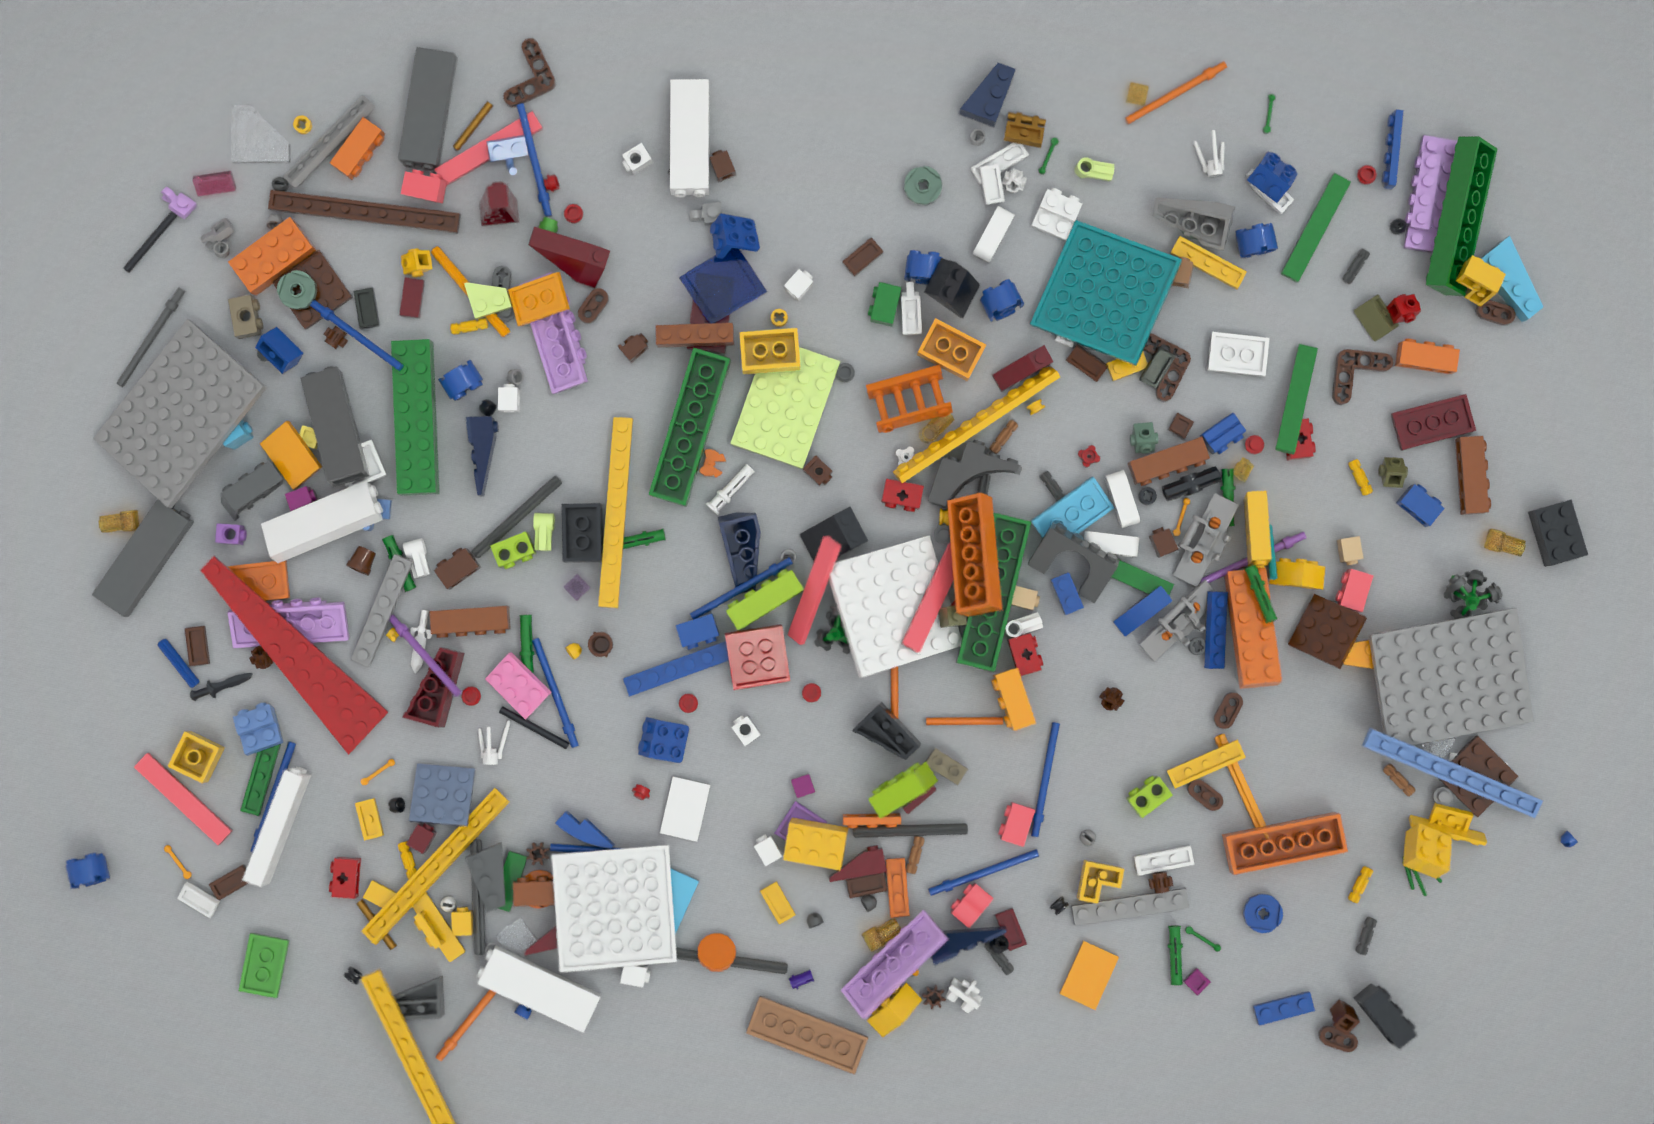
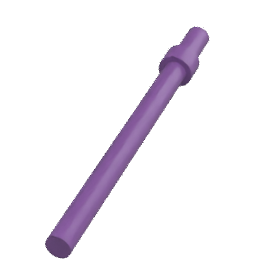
M1301 532L1292 537L1287 536L1281 539V542L1274 545L1275 553L1284 548L1287 550L1293 547V544L1306 539L1305 533ZM1247 557L1203 577L1200 584L1204 580L1208 583L1225 576L1227 571H1236L1247 566Z
M391 615L389 621L396 628L395 631L398 635L405 638L454 696L458 697L462 693L461 690L410 634L409 628L404 623H401L395 615Z

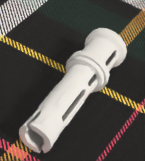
M745 464L736 476L722 490H718L716 496L710 502H706L705 505L718 516L720 514L719 511L726 503L729 504L731 502L733 494L755 471Z

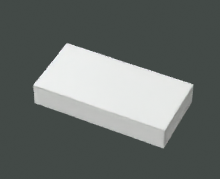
M999 163L980 166L979 171L985 205L1005 201Z
M188 881L184 884L177 898L208 918L214 915L220 903L218 899Z

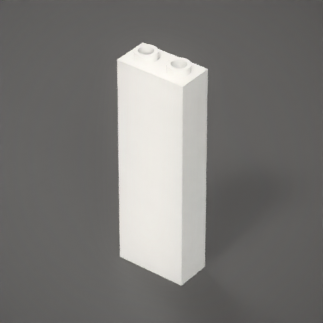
M709 79L670 80V192L675 197H685L686 195L704 197L709 195Z
M365 480L262 523L261 526L270 558L280 563L382 521L381 513L383 509L377 501L378 491L376 487Z
M296 766V768L292 767L291 769L284 770L243 881L259 887L270 884L311 778V774L306 773V769Z
M495 946L494 950H489L485 958L488 963L485 968L481 966L477 974V978H480L478 981L479 985L584 1033L601 997L600 993L501 947Z

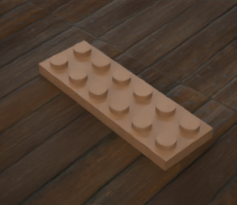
M762 996L758 999L746 1031L749 1035L854 1075L868 1041V1037Z

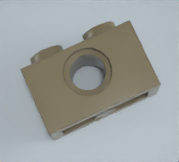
M252 295L228 299L234 336L238 339L262 335L263 322L258 316V311L260 310L258 299H255ZM250 312V319L248 321H244V314Z
M935 747L925 761L931 769L956 785L960 783L968 770Z

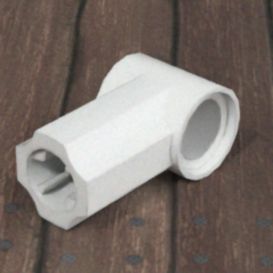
M423 538L404 542L403 548L407 559L414 561L411 567L413 577L420 578L430 575L426 558L427 550Z
M1036 612L1007 622L1004 634L1009 638H1015L1043 628L1039 613ZM1010 624H1015L1018 628L1017 633L1014 635L1008 630Z

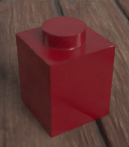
M429 823L417 824L406 845L422 854L426 853L437 834L434 831L435 827Z

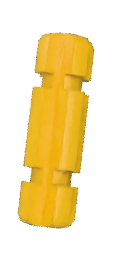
M481 318L478 321L470 320L460 322V324L454 323L450 325V330L455 335L460 334V332L476 331L479 328L481 330L487 329L488 321L486 318Z
M1359 460L1350 461L1348 465L1353 470L1352 474L1358 486H1361L1362 495L1366 496L1372 493L1373 489L1371 485H1368L1369 481L1363 468H1360Z
M404 841L398 844V849L402 853L400 856L404 869H407V878L410 879L417 869L414 868L415 862L411 851H409L410 847L406 845L408 841Z
M1366 866L1362 867L1361 876H1358L1352 888L1353 892H1350L1348 897L1354 903H1359L1360 894H1363L1369 882L1368 878H1371L1373 870Z

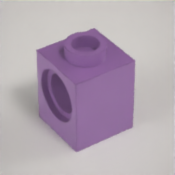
M217 523L215 543L243 545V541H246L247 531L244 529L245 526ZM234 529L236 535L230 540L228 533Z

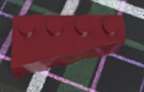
M493 182L492 185L487 186L479 204L481 225L489 226L519 222L517 199L508 185L504 184V182Z
M440 647L433 660L456 685L465 653ZM429 667L428 673L422 679L416 695L413 696L411 704L402 718L435 727H445L454 694Z

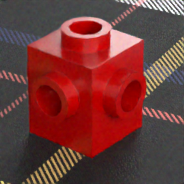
M1415 294L1399 295L1387 306L1393 324L1404 321L1405 323H1410L1421 312L1420 303L1417 301Z

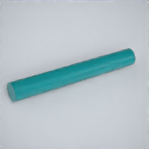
M1269 525L1271 561L1268 564L1269 576L1271 580H1275L1278 577L1272 525Z

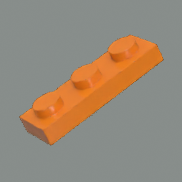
M889 813L881 819L878 814H843V825H847L848 828H858L859 825L876 828L881 824H886V827H897V824H901V813Z

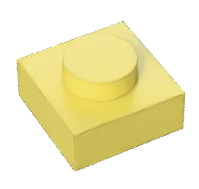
M302 425L299 435L308 447L317 449L318 445L314 429Z

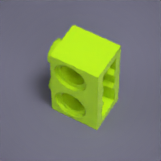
M526 531L490 545L498 567H504L505 570L514 567L515 562L520 560L522 562L533 559L532 555L537 554L530 535ZM521 543H526L528 546L525 553L519 552L518 547ZM503 550L510 552V557L507 560H502L501 558Z
M1152 775L1143 782L1145 785L1139 789L1135 787L1128 793L1129 797L1126 799L1140 818H1144L1173 796L1159 776L1153 777ZM1158 784L1161 788L1160 793L1157 795H1153L1151 792L1152 786ZM1139 796L1145 798L1143 806H1137L1136 799Z

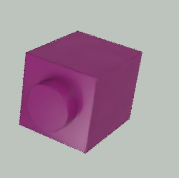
M307 486L285 494L290 511L318 500L314 489L311 490Z

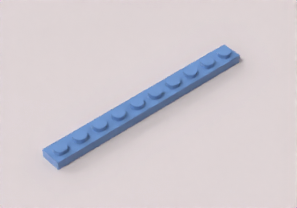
M1369 728L1362 743V746L1533 818H1536L1543 800L1372 728Z

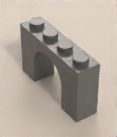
M1052 522L1030 558L1028 565L1045 574L1058 554L1064 551H1076L1082 554L1089 563L1090 572L1082 583L1078 594L1095 604L1117 569L1120 560L1113 553H1106L1101 550L1097 544L1087 542L1080 534L1068 531L1063 524Z

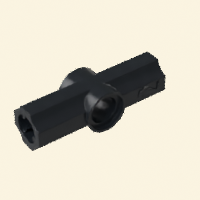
M1216 466L1199 473L1194 472L1181 477L1180 480L1162 486V492L1167 502L1221 482V475Z

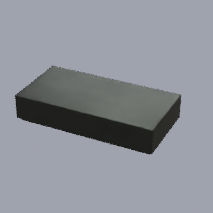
M367 288L353 291L360 329L380 326L374 289Z
M1158 346L1139 380L1157 389L1175 359V354Z

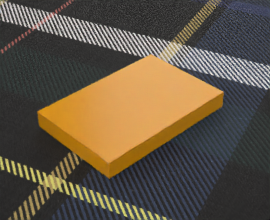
M555 272L508 289L518 326H523L570 309L560 272Z
M290 421L284 422L260 443L293 490L301 486L322 468L320 462Z
M1083 940L1060 994L1096 1010L1119 957Z

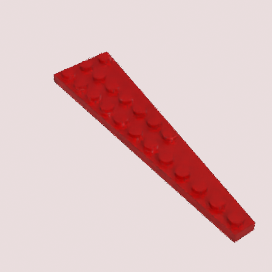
M213 556L200 571L349 755L389 711L216 556Z

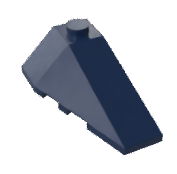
M492 416L466 417L468 440L471 446L474 447L471 459L473 464L476 465L474 469L477 495L480 497L485 495L496 442V432H499L498 421H495Z
M736 512L718 517L735 588L757 576L761 530L756 513ZM756 585L742 593L749 592L753 589L756 590Z
M1006 926L943 931L948 940L931 955L934 966L958 956L962 949L969 951L976 947L980 941L981 943H986L1007 933Z

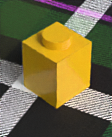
M457 907V910L451 912L452 936L472 935L473 910H468V907Z

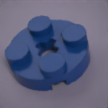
M1257 894L1251 896L1246 902L1243 916L1246 924L1254 931L1269 933L1281 924L1283 909L1274 897L1268 894ZM1262 908H1265V911L1268 912V916H1264V919H1261V916L1258 915Z

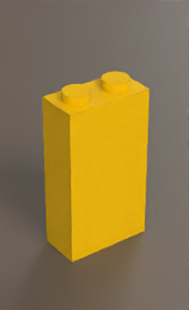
M1247 491L1243 502L1248 567L1256 565L1257 569L1265 568L1271 561L1267 491Z

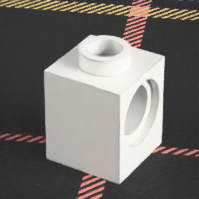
M642 143L622 154L624 159L622 164L627 172L631 170L633 175L653 163ZM634 156L641 157V161L637 164H633L631 159Z
M798 269L784 285V289L799 301L813 286V281L811 280L813 277L806 270L802 272Z
M503 384V387H498L499 412L520 413V389L515 387L514 384Z
M742 715L733 721L735 725L732 729L744 746L761 735L748 716L744 718ZM742 724L750 726L751 731L748 735H743L740 732Z
M765 834L756 839L757 843L754 847L765 866L783 856L771 835L767 837Z
M647 965L623 967L620 983L644 987L645 983H649L651 971H647Z

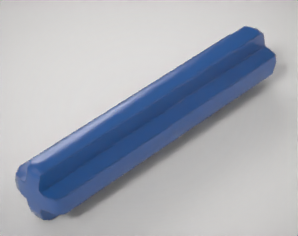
M167 639L161 640L157 646L189 687L193 688L198 685V678Z

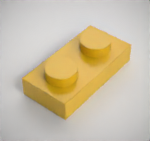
M1142 352L1136 366L1119 359L1106 364L1108 365L1112 381L1145 370L1148 363Z
M375 798L355 803L364 841L384 836Z

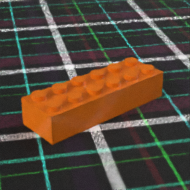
M977 493L947 500L956 612L969 617L1002 610L992 497L983 493Z
M1258 568L1262 581H1265L1264 587L1270 599L1266 568ZM1227 571L1224 580L1226 592H1228V609L1239 688L1277 686L1282 682L1274 621L1266 624L1255 593L1250 588L1251 583L1246 571Z
M1337 812L1222 834L1229 872L1233 875L1348 852L1341 815ZM1266 832L1269 836L1268 839H1266L1264 836V833Z

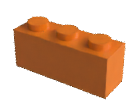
M363 117L330 161V164L352 180L361 173L363 164L372 158L376 146L379 147L383 143L385 133Z
M1405 339V341L1398 343L1395 366L1452 375L1457 372L1460 349H1454L1453 345L1444 344L1441 347L1435 346L1434 342L1426 341L1421 344L1416 343L1415 339Z

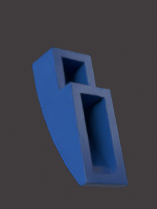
M1158 586L1114 620L1113 623L1125 637L1173 600L1162 586Z
M566 811L555 822L562 830L588 844L610 849L615 845L587 818L580 823L570 812Z

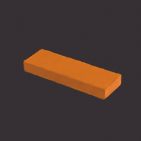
M905 857L885 859L890 918L910 916Z

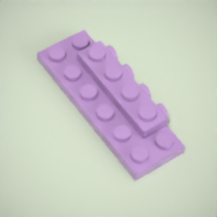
M1423 135L1421 138L1419 156L1416 157L1414 167L1417 168L1416 175H1413L1411 186H1414L1413 193L1410 194L1408 199V205H1411L1410 212H1407L1405 218L1407 230L1404 248L1433 253L1434 239L1437 236L1439 227L1438 221L1441 217L1442 204L1451 173V164L1455 155V145L1457 144L1455 140Z
M553 272L547 273V274H545V275H542V276L537 277V278H535V279H532V280H530V281H533V280H536V279H538V278L547 276V275H549V274H552ZM566 294V297H567V300H568V304H569V303H570V300H569L568 295ZM569 310L530 323L552 394H557L588 382L583 364H586L587 354L584 348L580 347L579 340H581V335L577 329L575 330L573 324L575 316Z
M316 597L310 599V602H302V599H293L290 603L275 600L269 604L312 643L346 641L350 638L345 602L327 603V600L322 601L321 598ZM229 610L227 613L233 648L261 646L236 614Z
M923 910L907 926H904L894 939L888 941L886 946L876 953L866 966L860 968L858 974L841 989V992L860 1017L866 1019L948 940L947 936L929 914Z

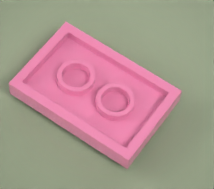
M512 652L508 653L485 678L525 720L552 693Z

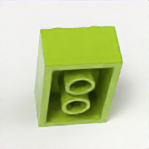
M917 762L906 771L895 775L891 780L880 784L872 791L873 795L868 800L881 819L928 791L938 780L927 762L922 764Z

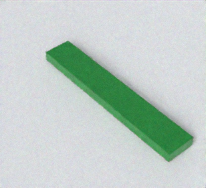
M1336 173L1332 175L1281 275L1297 283L1300 281L1351 181Z
M1302 344L1298 346L1275 447L1276 451L1295 454L1318 348Z

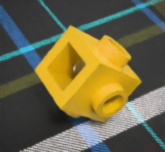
M409 249L408 253L401 255L404 275L421 277L423 273L432 270L430 250Z

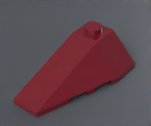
M535 226L528 244L536 252L556 265L557 268L569 275L575 282L594 289L605 269L610 250Z

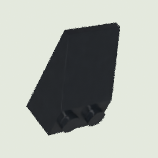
M941 258L924 293L960 318H964L980 284L960 264Z
M851 507L838 512L799 534L813 561L816 559L825 536H829L841 545L837 558L868 542Z

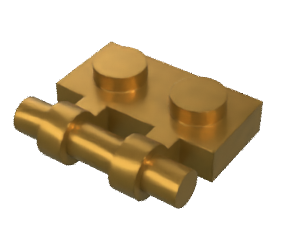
M1009 112L1007 120L1012 121H1007L1003 141L1041 148L1045 130L1043 127H1045L1046 119H1041L1036 115H1033V117L1022 115L1021 112Z

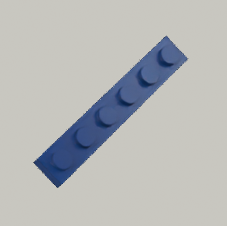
M726 641L623 678L629 697L729 661Z

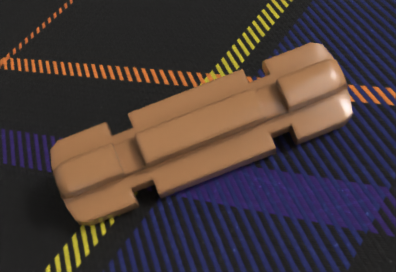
M1010 420L1007 423L1006 428L995 439L996 442H993L989 447L990 451L998 454L1001 446H1004L1011 437L1012 432L1017 429L1018 424L1015 421Z
M1392 764L1384 767L1383 772L1390 776V779L1400 789H1403L1407 796H1411L1416 791L1412 785L1408 784L1409 782L1399 771H1396Z
M914 837V846L911 848L909 864L906 867V872L915 874L917 871L916 865L919 863L922 852L921 847L925 841L923 837Z

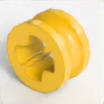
M297 116L293 121L294 129L300 134H307L312 129V123L306 116ZM300 121H303L304 123L305 121H307V123L305 124V129H302L300 127Z
M783 309L774 310L771 314L773 325L776 327L786 325L788 321L786 311ZM776 314H778V315L783 314V315H784V317H783L784 321H783V322H781V321L776 322V321L774 320V319H776L775 315H776Z
M1041 399L1026 407L1031 411L1030 415L1045 408V405L1041 404Z
M940 508L939 525L945 523L949 526L948 508L947 510Z

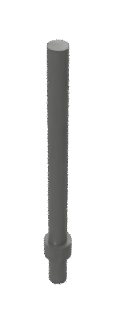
M178 288L171 300L168 299L165 304L166 308L116 384L124 387L172 311L175 312L179 306L178 302L185 293L183 289Z

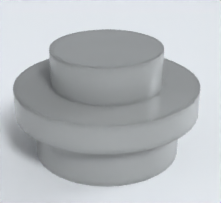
M1439 787L1434 791L1433 800L1435 803L1447 806L1452 802L1453 794L1447 787Z

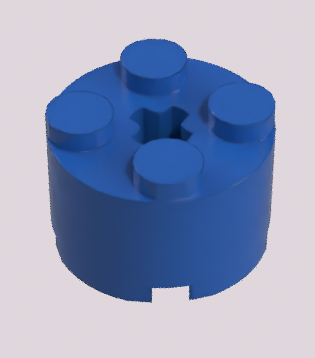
M1272 223L1256 224L1252 226V229L1247 230L1244 228L1235 231L1240 258H1249L1251 254L1259 256L1278 249Z
M910 250L906 259L904 279L909 282L911 279H916L915 283L928 285L943 257H940L938 252L921 254L920 251Z
M1010 279L1002 281L999 284L1000 286L994 289L989 287L982 292L983 296L980 298V302L990 321H993V318L996 321L1004 319L1015 313L1017 306L1020 309L1024 306V302L1015 284Z
M471 360L467 361L468 365L461 364L443 375L444 378L438 379L449 398L454 399V401L466 396L465 391L468 389L474 391L483 385L481 382L483 378Z
M91 853L85 855V859L78 860V858L66 861V871L71 889L80 888L79 885L87 887L107 881L106 879H110L106 858L103 853Z

